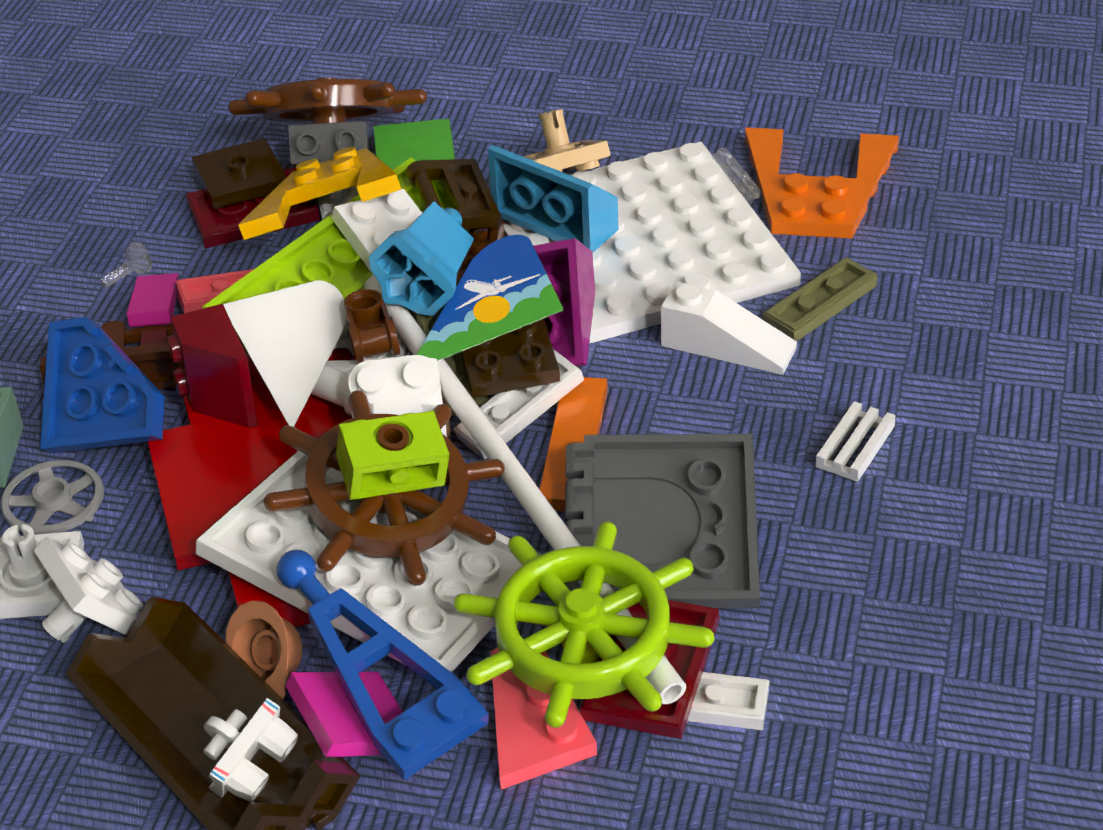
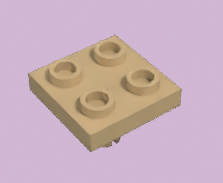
M563 109L549 111V113L538 114L547 148L544 151L522 157L563 172L562 169L564 168L566 170L577 169V171H583L600 166L599 159L611 155L608 143L604 140L569 142Z

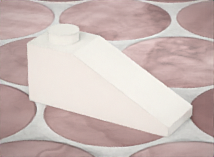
M676 281L661 306V346L782 375L797 348L795 340L717 290Z

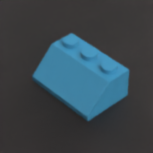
M494 145L488 148L491 195L502 219L555 241L576 238L592 252H595L619 230L618 197L594 184Z

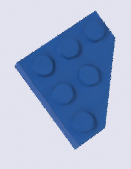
M87 317L49 322L40 449L49 453L162 440L165 396L95 321Z

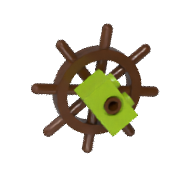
M355 390L349 396V403L354 418L335 425L319 439L293 426H284L280 429L279 439L281 442L308 455L304 488L269 493L264 498V506L271 512L308 507L315 523L331 538V541L316 560L317 567L321 571L329 572L333 570L348 549L373 557H400L408 582L413 586H420L426 580V572L419 553L441 543L453 530L482 545L494 543L496 539L495 530L463 512L469 482L500 477L504 473L505 465L499 459L465 463L457 447L441 432V429L451 417V409L448 405L438 404L432 411L420 413H404L401 415L373 414L367 395L361 390ZM331 467L341 472L344 482L326 484L325 476L329 468ZM446 485L447 495L444 501L440 502L419 491V489ZM363 498L352 514H349L337 504V502ZM404 505L427 517L409 523ZM378 512L386 514L389 525L370 523V521Z

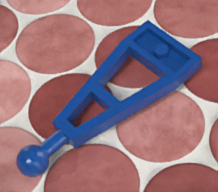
M290 550L280 557L276 566V574L279 581L287 588L300 589L313 604L308 608V617L373 744L403 780H406L488 724L489 713L456 675L344 589L340 588L330 594L315 577L316 564L310 554L303 550ZM341 614L371 637L348 653L330 622ZM391 653L437 690L385 724L358 674Z

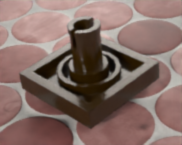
M544 318L461 351L473 398L560 381L559 366Z

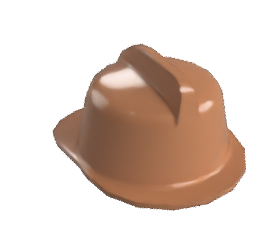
M260 601L247 602L239 606L230 617L226 629V643L283 699L286 694L287 688L285 685L291 672H295L298 669L302 659L303 645L300 634L294 625L281 618L272 606Z

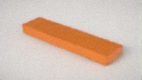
M583 377L584 381L558 402L540 485V491L555 511H565V483L569 480L565 476L566 446L570 443H584V435H599L608 391L606 378Z

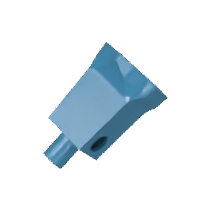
M434 201L407 229L392 233L369 256L371 271L381 286L383 300L386 304L402 305L418 314L433 316L453 297L456 290L457 272L474 240L461 227L462 216L457 210L452 208L442 209Z

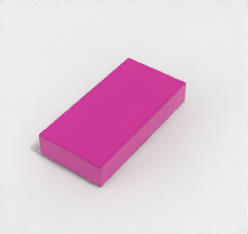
M178 273L137 276L127 311L129 327L166 325L171 323L170 317L173 316L178 297L176 292V281L179 280Z

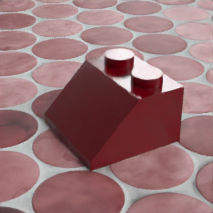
M219 304L170 317L174 335L167 336L166 339L173 363L179 362L180 369L173 371L174 382L179 396L187 395L192 409L196 413L248 428L257 426L247 356L224 305Z

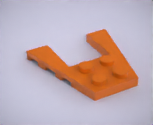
M745 127V144L748 145L750 162L756 172L757 186L763 196V207L771 234L852 239L867 211L869 199L874 197L878 190L881 176L886 174L890 166L893 153L898 151L899 135L860 133L857 178H844L838 175L824 177L806 176L800 173L779 174L784 129Z

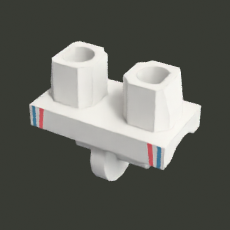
M267 698L241 733L238 730L245 723L247 717L237 709L233 711L226 721L216 716H211L208 719L204 729L213 739L203 750L204 754L212 760H216L225 748L228 749L209 774V777L213 780L209 786L211 791L222 798L229 791L249 802H253L265 787L269 774L251 763L250 760L261 749L281 763L297 743L298 734L279 718L280 706Z

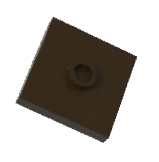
M266 138L192 156L194 170L214 209L269 195L287 178Z

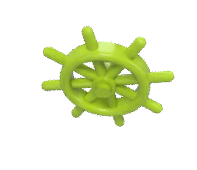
M609 521L599 525L593 546L566 547L539 555L522 536H513L509 540L508 548L522 567L508 579L499 597L494 598L463 593L457 595L453 601V606L459 613L495 618L499 652L471 666L466 674L468 682L472 685H481L510 670L525 684L540 692L551 695L545 713V721L553 728H558L564 724L571 699L600 698L626 689L630 691L644 709L651 712L657 711L662 705V698L659 692L646 679V676L661 661L668 643L706 648L711 646L715 639L714 633L709 628L670 622L669 603L664 589L690 576L694 569L692 562L687 558H680L652 573L636 559L612 550L617 528ZM583 580L581 588L570 591L564 584L570 581ZM603 582L621 588L604 598L600 596ZM544 591L556 606L530 603V601ZM640 603L648 619L616 614ZM518 622L548 626L525 639H522L517 630ZM609 635L637 638L639 640L623 652ZM560 643L564 649L560 661L541 655V653Z

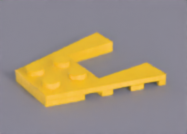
M347 147L335 152L333 159L319 163L317 158L298 164L296 166L297 170L293 171L238 224L244 240L281 229L284 227L291 206L357 185L356 187L362 202L402 190L397 174L367 148L356 151L355 147Z

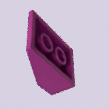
M576 238L534 245L533 247L564 309L561 312L544 318L552 347L576 367L586 366L595 300L593 252Z

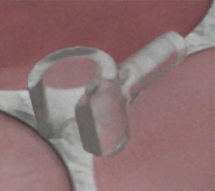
M135 242L128 246L125 251L127 261L101 279V283L105 288H108L133 271L138 274H145L151 270L152 260L147 254L148 251L144 244Z

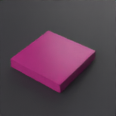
M291 672L285 687L325 757L382 755L373 744L336 672ZM360 672L358 674L385 724L403 713L379 672Z

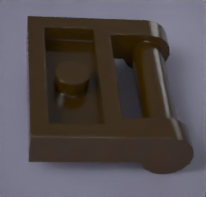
M476 159L419 160L407 167V177L410 183L416 186L425 209L434 201L442 208L431 180H439L450 208L457 210L462 216L461 227L463 229L490 228L498 225L501 215Z

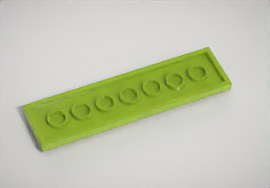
M410 157L393 171L397 174L401 188L406 191L423 213L426 209L416 186L410 183L406 174L407 167L416 161ZM431 180L442 208H450L439 180ZM357 195L347 203L361 200V198ZM331 214L203 305L202 309L317 280L334 285L345 299L352 292L363 290L366 281L373 274L334 223ZM238 336L245 353L249 355L240 337Z

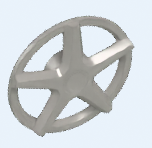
M55 460L40 463L24 470L7 485L1 498V511L6 522L10 526L18 525V529L21 532L22 524L30 526L34 530L35 535L65 532L81 525L85 521L91 522L93 520L94 513L103 501V482L95 470L80 462ZM51 468H75L84 471L86 475L68 484L66 480L55 477ZM38 472L40 481L33 487L32 494L11 495L13 489L22 480ZM95 483V494L87 507L80 505L72 499L73 496ZM9 507H36L37 510L30 524L17 519ZM56 512H65L75 516L61 523L44 525L50 516Z

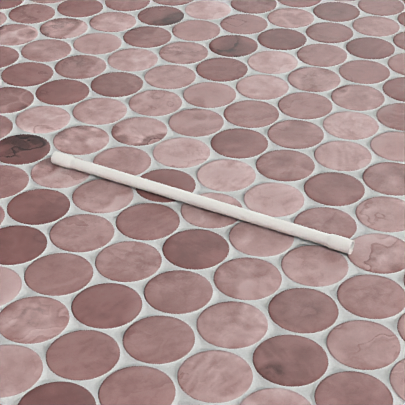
M374 275L366 281L364 289L376 290L382 294L378 280ZM385 303L389 317L392 316L397 333L412 354L417 355L427 338L426 334L406 307ZM444 359L437 361L440 373L441 394L487 458L499 459L504 463L505 470L501 475L502 479L553 550L581 546ZM583 580L576 581L580 587L582 586ZM603 582L600 592L601 598L614 593V590L608 583ZM628 609L616 614L633 617ZM616 636L625 650H628L639 640L637 638ZM663 655L656 668L646 676V679L661 695L662 704H671L677 701L686 690V684L665 655Z

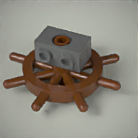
M326 77L278 84L268 87L264 91L251 90L246 93L245 99L232 100L228 105V110L233 115L263 114V118L271 121L312 122V124L288 125L291 165L296 167L298 164L310 159L317 158L319 163L333 159L335 152L347 147H355L356 151L364 148L371 151L370 125L366 121L346 122V120L376 117L389 113H401L404 111L405 105L425 103L427 93L422 89L395 90L391 83L377 80Z

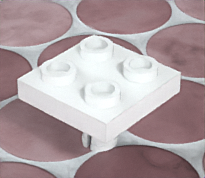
M22 524L24 536H20L18 525H14L4 532L3 536L0 537V619L50 615L64 600V596L34 550L47 536L63 545L72 542L84 551L81 531L35 535L34 530L30 526Z
M46 536L35 548L34 552L64 596V600L48 618L42 621L45 630L55 639L65 643L88 617L122 634L128 635L141 612L143 604L135 594L124 588L120 582L123 575L119 569L106 559L101 558L98 562L91 559L79 546L72 542L63 545Z

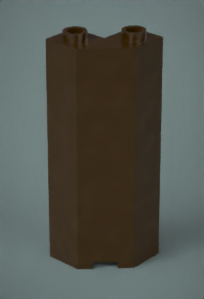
M151 597L139 613L126 638L96 633L89 634L65 674L207 830H305L310 825L316 830H320L335 820L361 776L342 757H325L305 720L185 602ZM268 698L280 706L279 718L298 734L297 743L281 763L261 749L250 760L251 763L269 774L265 787L253 802L242 799L229 791L222 798L209 789L213 782L209 774L228 749L225 748L216 760H212L205 755L203 750L213 738L205 731L204 725L211 716H216L226 721L233 711L237 709L247 717L245 723L238 730L241 733Z

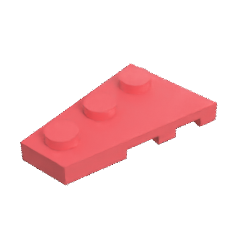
M499 649L491 650V656L498 653ZM546 651L541 653V655L549 658ZM510 670L492 679L501 790L597 755L596 740L573 699H571L564 724L558 728H553L545 721V713L551 695L540 692L525 684Z

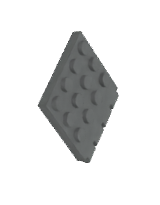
M753 433L584 435V443H570L566 446L565 476L569 480L565 483V518L568 519L565 525L581 546H593L599 525L606 521L612 522L617 528L612 550L636 559L652 573L680 558H687L692 562L694 569L690 576L664 589L668 600L712 608H759L760 586ZM576 581L564 583L570 591L581 588ZM609 584L611 588L614 590V592L621 589L619 587Z

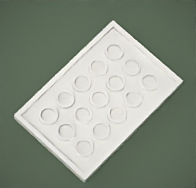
M298 451L196 540V554L308 613V608L313 604L300 589L287 588L279 581L276 574L277 562L284 553L290 550H303L312 556L316 564L317 557L331 541V538L315 523L308 507L271 512L264 506V498L269 493L304 488L308 455ZM330 467L325 476L326 484L344 482L342 473ZM363 498L337 502V504L349 514H352ZM404 505L409 523L427 517ZM378 512L370 521V523L389 525L386 514ZM453 530L441 543L419 553L426 572V580L420 586H413L408 582L400 557H373L348 549L335 568L329 572L321 571L316 564L315 577L330 594L340 588L344 589L446 669L453 672L495 626V618L457 612L453 606L455 597L465 593L498 598L505 583L522 565L508 548L510 538L496 532L494 543L482 545ZM342 614L330 621L333 627L363 643L371 638ZM390 653V654L387 655V656H389V657H391V658H393V659H395V660H397V661L403 663V662L400 661L398 658H396L393 654Z

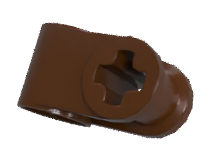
M372 289L358 290L349 294L344 299V307L356 363L364 362V359L367 357L389 352L393 356L400 355L395 325L392 316L389 317L382 294Z

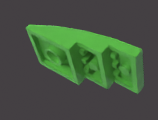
M449 118L374 126L376 156L392 170L410 157L416 161L455 159Z

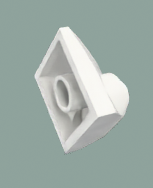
M422 355L368 360L347 369L349 394L355 390L363 391L367 395L373 414L401 415L404 413H420L432 411L438 404H443L437 359ZM444 425L441 432L447 437L446 425Z

